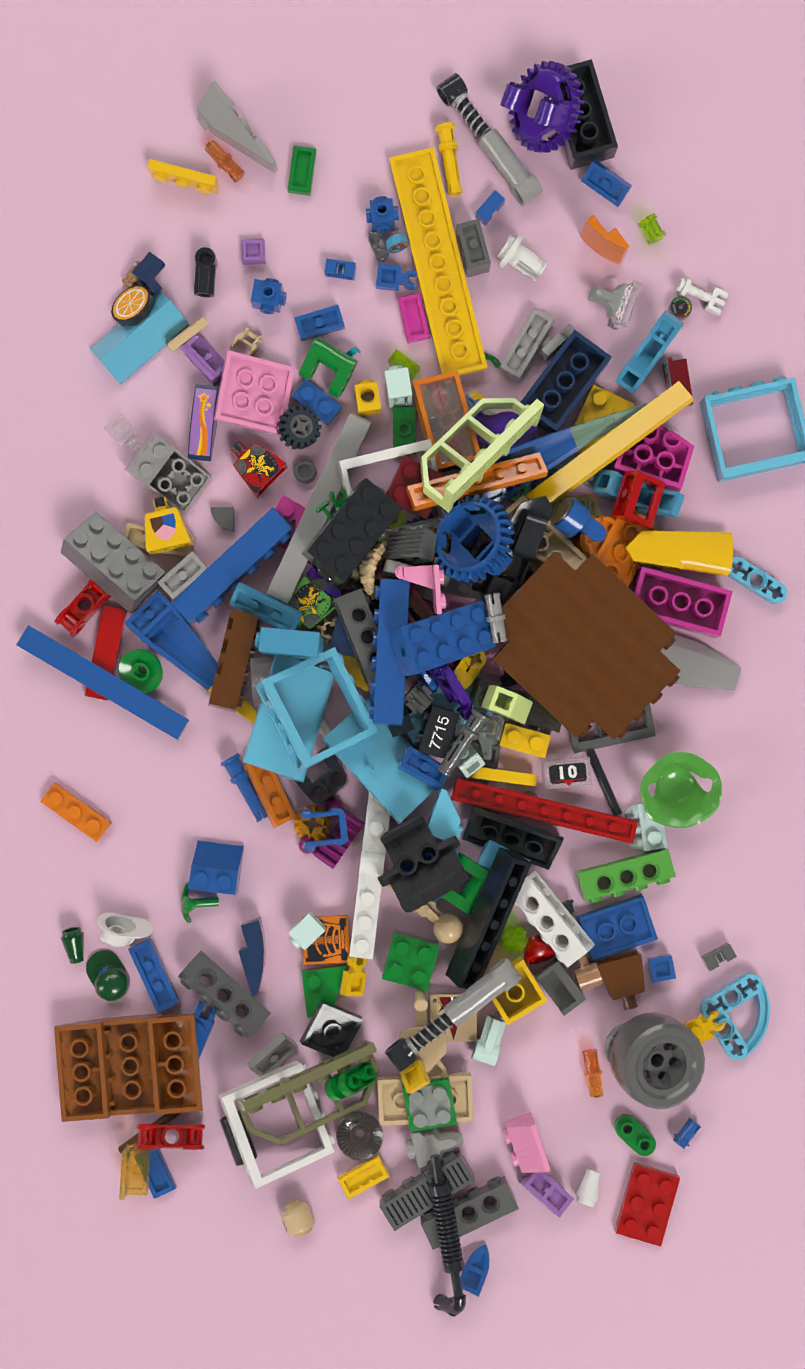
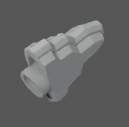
M437 1128L411 1132V1139L406 1140L409 1160L416 1159L419 1172L432 1165L431 1155L439 1154L441 1161L444 1153L456 1150L464 1142L462 1133L451 1130L440 1132Z

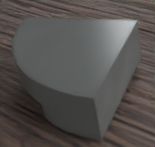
M210 507L215 522L228 531H234V507Z

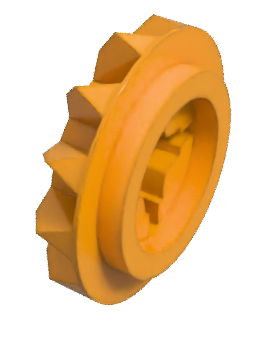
M308 805L302 808H311L313 812L325 810L317 805ZM299 810L294 819V830L300 838L308 836L309 839L313 837L315 840H322L330 831V816L314 817L315 822L321 824L322 827H314L310 834L309 825L302 822L310 821L311 818L301 819V811Z

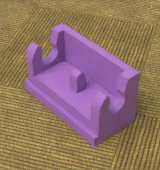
M195 334L180 348L183 354L210 383L216 386L221 381L224 359L202 335Z
M545 1172L529 1173L527 1177H522L519 1180V1183L559 1218L574 1200L568 1192Z

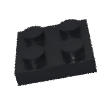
M321 1000L300 1039V1043L334 1057L349 1049L364 1019L358 1014Z

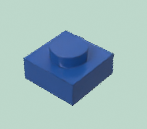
M671 954L647 958L653 983L676 979Z

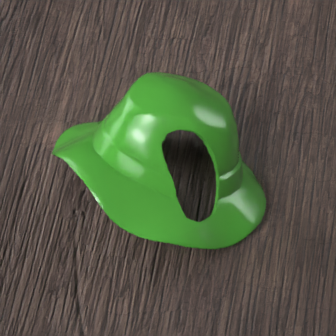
M675 752L661 757L646 772L641 781L640 793L645 812L650 819L664 826L686 828L705 821L717 811L722 796V782L717 770L704 759L692 753ZM691 772L701 778L711 779V790L709 792L703 790ZM656 783L654 796L651 797L648 786Z

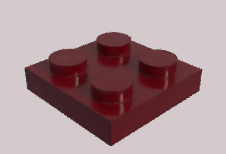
M403 456L386 495L399 507L427 519L432 507L414 511L406 492L407 486L422 483L421 465L419 462ZM428 467L429 480L446 476Z

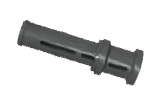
M473 707L471 709L472 714L467 722L460 727V735L437 768L448 777L451 776L472 741L480 737L479 732L485 723L491 720L488 715Z

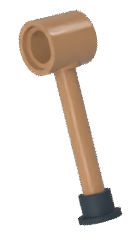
M573 899L561 902L573 916V912H575L572 905ZM586 954L578 959L579 967L574 968L573 972L579 990L584 991L603 985L596 962L588 963Z

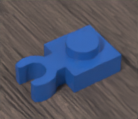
M378 264L376 289L399 292V285H403L408 290H415V284L409 283L407 279L410 277L416 278L417 272L408 270L405 273H401V266Z

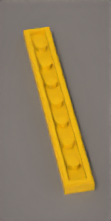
M678 381L526 494L529 500L546 495L551 505H554L694 401L693 397Z

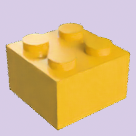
M521 956L511 961V963L521 974L522 979L511 989L502 992L492 1000L507 1026L548 1001Z

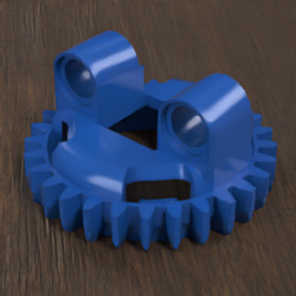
M475 495L474 498L466 496L465 501L458 499V505L453 504L452 510L449 513L443 510L445 513L444 518L438 517V520L441 522L440 525L433 526L437 530L434 557L437 558L435 563L440 566L439 569H443L448 577L454 578L459 582L463 580L465 583H469L470 580L476 583L478 576L486 580V572L495 576L500 575L513 561V557L509 554L512 550L507 545L514 543V540L509 538V536L515 532L508 528L513 525V522L508 520L510 514L504 511L505 508L495 500ZM480 507L487 511L484 514L471 515L469 512L481 510ZM485 531L492 541L475 559L462 543L466 546L472 545L479 533ZM445 532L450 534L452 538L449 554L443 551V548H446L447 540Z

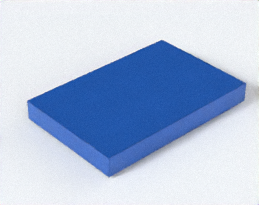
M643 894L576 916L581 928L595 944L588 952L591 961L658 940Z

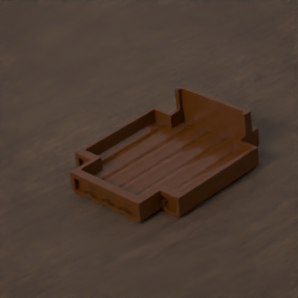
M553 552L501 607L502 614H505L506 617L504 619V626L508 642L495 654L493 660L575 737L586 735L592 728L590 723L594 721L613 740L617 737L621 739L629 731L627 726L633 720L637 722L645 715L646 711L644 709L649 703L654 705L663 696L661 691L667 685L669 687L673 686L680 678L678 674L681 670L660 651L662 648L667 650L676 641L673 637L677 633L594 554H590L574 570L556 552Z

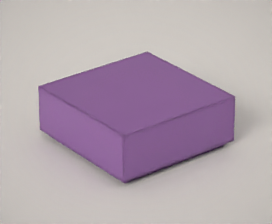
M264 239L241 240L243 265L266 264Z

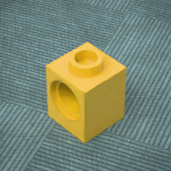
M367 379L359 381V384L354 385L359 415L365 417L382 414L377 381L372 382V380ZM365 393L374 395L373 400L370 402L363 401L361 397Z

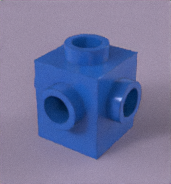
M379 196L374 198V200H370V209H366L367 223H371L372 231L379 233L395 231V221L399 220L398 206H393V198Z
M266 278L265 281L254 279L251 296L253 309H259L260 312L265 314L280 313L281 306H285L287 292H284L282 283L272 278Z

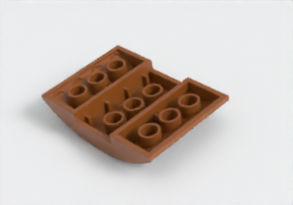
M195 1014L131 1015L54 1026L62 1122L107 1119L115 1115L154 1112L155 1115L203 1111Z

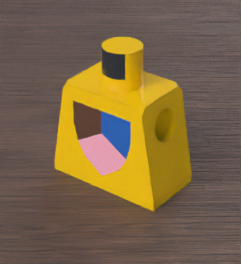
M166 497L153 499L155 512L145 514L147 552L153 555L194 545L180 510L177 507L169 508Z

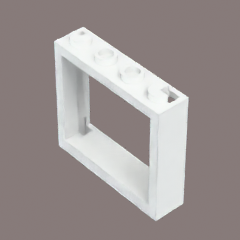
M431 439L337 461L346 498L352 492L347 469L422 451L424 455L432 447ZM434 456L427 462V466L438 472ZM436 505L437 517L386 529L378 540L386 538L388 541V534L390 532H397L399 528L413 530L418 525L430 528L439 526L441 522L438 520V517L444 518V509Z
M297 1060L219 1094L249 1180L255 1189L334 1153L332 1147L335 1144L334 1138L330 1131H326L325 1125L316 1128L323 1145L322 1147L260 1175L234 1100L277 1082L283 1077L286 1078L308 1069L305 1064L302 1065ZM308 1083L307 1088L303 1090V1094L313 1121L324 1117L325 1114L322 1108L318 1109L316 1100H318L317 1092Z

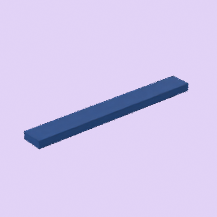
M30 625L27 626L16 644L177 740L190 721L188 718Z

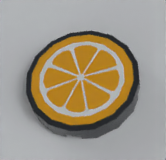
M134 285L127 288L115 299L112 305L111 314L113 319L123 327H127V324L131 326L137 325L150 314L152 310L151 304L155 300L153 293L144 285Z

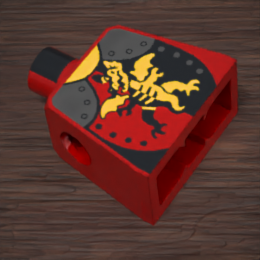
M238 441L230 450L238 458L233 464L234 468L256 498L288 468L282 459L257 442L247 448L241 441Z

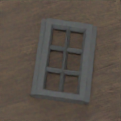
M650 703L644 709L646 711L643 716L645 725L629 728V731L621 739L617 737L613 740L607 733L603 734L602 729L597 724V736L579 739V736L575 737L569 732L574 754L656 736Z

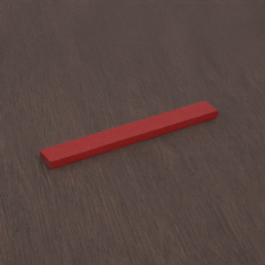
M458 777L455 779L451 796L453 801L630 844L634 842L638 825L636 820Z

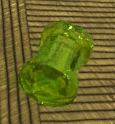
M655 213L645 217L638 223V227L643 229L648 238V245L657 243L667 235L665 230L662 231L658 224Z

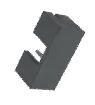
M725 943L701 956L709 971L719 967V963L724 960L728 962L737 957L729 943Z

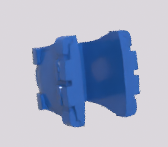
M311 808L300 810L301 819L339 815L341 838L303 842L304 851H314L319 846L336 844L341 846L348 841L346 816L342 809L332 808L314 812Z

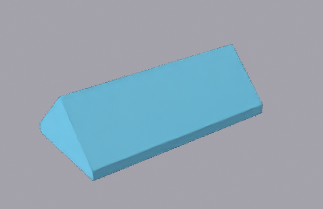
M161 291L158 295H153L155 300L151 304L152 310L143 321L133 326L127 324V327L117 325L90 349L120 384L189 326V323L176 306Z

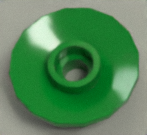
M135 649L129 651L121 658L118 670L121 680L143 693H150L159 687L163 679V668L161 662L153 653L143 649ZM141 666H144L147 672H143Z

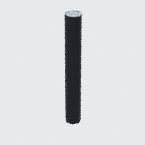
M595 750L586 752L612 814L615 816L622 814Z

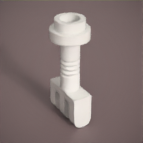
M688 277L680 279L676 287L679 295L685 296L688 293L707 302L704 310L713 315L720 316L722 310L715 306L724 307L725 301L719 298L727 299L729 295L727 292L715 287L710 294L691 285L692 279Z

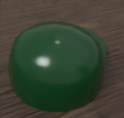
M102 950L94 953L87 962L86 972L97 995L106 1001H115L122 998L130 987V977L118 956L111 951Z

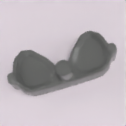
M371 230L368 236L369 244L376 259L385 262L389 257V253L387 250L378 247L382 238L381 233Z

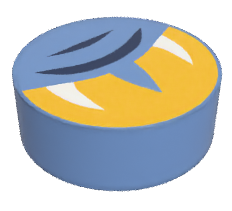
M470 391L465 395L469 411L482 398H485L482 393Z

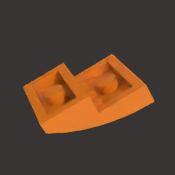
M594 215L586 220L580 236L583 241L605 259L620 264L627 253L629 244L616 228L607 233Z

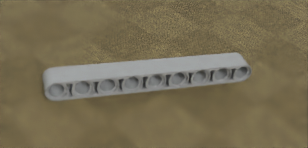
M350 412L266 595L288 605L308 561L301 553L322 529L328 518L323 510L317 513L316 509L326 501H329V505L326 508L330 512L333 502L329 498V493L333 491L336 499L342 487L337 461L356 457L372 421L354 412Z

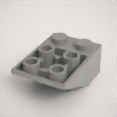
M150 433L124 469L157 495L166 497L168 503L177 507L184 514L211 479L210 475L154 433Z

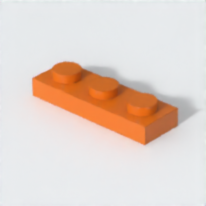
M246 763L244 765L273 828L296 818L276 773Z
M53 783L40 801L96 842H99L112 824L111 821L57 783Z

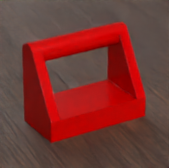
M626 471L611 516L646 528H652L666 483L641 471ZM643 483L655 486L645 519L633 514Z

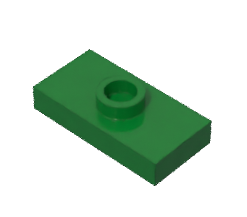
M392 407L393 448L415 443V407Z

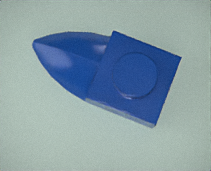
M485 1244L477 1248L470 1255L460 1275L462 1289L478 1297L489 1270V1251Z

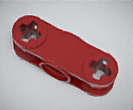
M90 579L74 600L59 613L54 622L57 625L61 624L70 632L69 635L73 638L82 631L86 623L111 596ZM89 599L91 601L90 608L85 611L82 610L81 603Z
M137 1124L139 1138L136 1150H204L205 1148L202 1145L204 1124ZM169 1130L176 1134V1141L173 1144L165 1140V1134Z

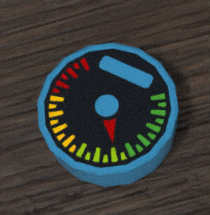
M395 234L385 242L388 253H398L409 245L405 234Z

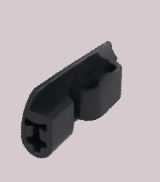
M546 495L522 502L511 519L513 525L508 527L515 532L509 536V538L514 540V543L507 545L512 550L509 554L513 557V561L500 575L495 576L486 572V580L478 576V581L474 582L471 587L472 590L484 593L485 595L491 594L492 600H494L493 593H500L501 604H505L521 587L553 511V507Z

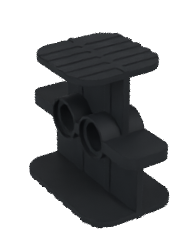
M422 816L413 817L405 821L403 824L385 832L380 838L395 868L380 875L377 879L382 887L391 885L401 908L405 912L410 913L427 905V903L434 901L436 898L460 887L469 879L454 849L461 845L458 838L452 836L437 844ZM428 851H435L436 854L432 860H424V856ZM413 862L414 868L410 872H404V865Z

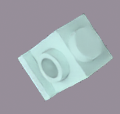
M453 741V742L450 744V747H449V748H451V747L453 746V744L455 743V741ZM471 744L457 764L467 778L485 765V762Z

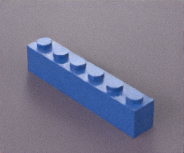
M272 507L177 596L171 604L189 623H201L209 616L207 612L213 606L215 608L220 606L226 600L224 596L229 591L234 592L238 583L246 575L250 577L259 569L258 564L263 559L267 561L276 553L275 548L282 543L284 545L293 537L291 533L295 530L294 527L276 508Z
M381 579V585H376V600H380L379 609H375L374 623L378 624V633L373 634V647H377V657H372V671H376L375 681L371 680L370 695H374V705L370 704L369 719H373L374 725L403 726L406 676L402 677L388 630L409 623L411 584L406 580Z

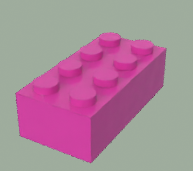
M641 567L637 570L632 591L667 625L712 638L720 637L722 634L733 593L731 590L646 567Z

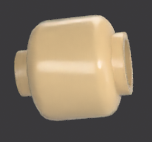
M298 1199L288 1201L285 1204L286 1208L280 1214L286 1232L289 1235H294L295 1238L307 1235L312 1231L311 1227L315 1223L308 1202L299 1201Z

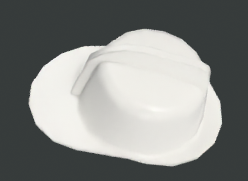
M111 912L103 913L97 918V923L102 929L101 941L115 947L127 946L133 943L135 938L148 937L154 931V927L149 921L138 917L124 916Z

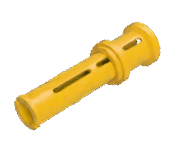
M445 122L437 125L435 132L438 133L440 145L438 146V151L443 157L448 196L456 197L459 194H463L456 157L459 147L458 143L455 142V124Z

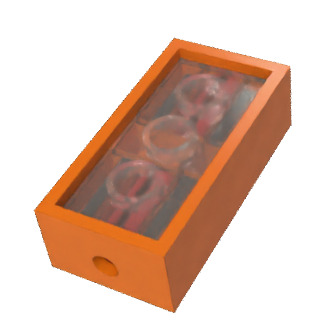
M458 370L412 382V396L424 440L431 439L433 446L469 412ZM467 425L447 443L448 446L469 462L474 461L476 454L480 451L475 431ZM440 451L435 455L439 473L453 469L461 471L459 466Z

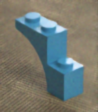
M611 470L598 471L592 492L608 501L615 502L624 475ZM642 484L635 506L636 510L647 514L655 487ZM664 490L656 515L677 518L685 495L680 492Z

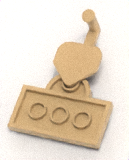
M417 989L415 992L414 1007L416 1009L417 1027L403 1029L399 1039L402 1037L404 1039L410 1038L411 1035L414 1036L418 1033L417 1030L421 1031L424 1025L427 1026L428 1002L426 1001L425 991ZM441 1033L439 1038H434L432 1043L426 1044V1048L420 1049L416 1060L423 1061L429 1080L449 1076L457 1122L474 1121L471 1072L447 1073L446 1065L441 1059L447 1052L446 1033ZM401 1076L377 1077L380 1126L409 1124L402 1088L404 1083Z

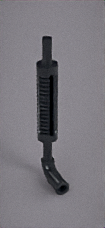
M434 1154L430 1156L434 1182H431L429 1187L431 1199L433 1200L432 1205L438 1240L440 1241L439 1246L443 1269L445 1273L451 1275L454 1296L449 1298L443 1294H437L433 1304H437L434 1305L436 1310L444 1311L454 1317L460 1314L466 1306V1295L463 1294L460 1271L464 1270L465 1266L461 1252L450 1180L443 1179L440 1155Z

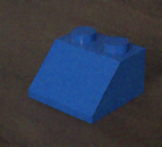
M198 840L191 865L188 889L236 895L239 891L244 846Z

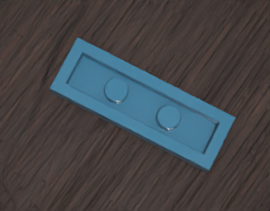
M241 582L238 583L229 605L246 613L259 616V619L280 629L295 630L303 612Z

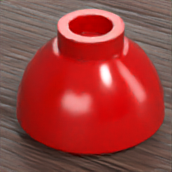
M539 934L527 938L528 944L524 950L525 963L529 965L539 964L554 957L555 951L541 939Z

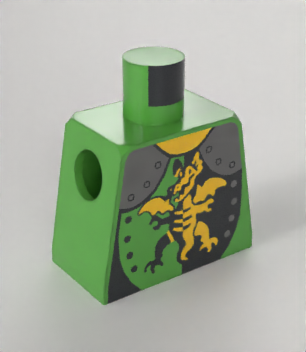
M305 576L288 603L289 606L303 612L295 630H299L304 624L312 631L324 621V618L329 617L336 611L333 599Z

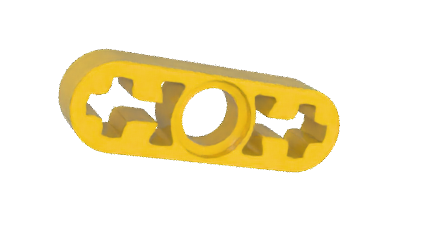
M481 767L470 778L536 786L537 774Z

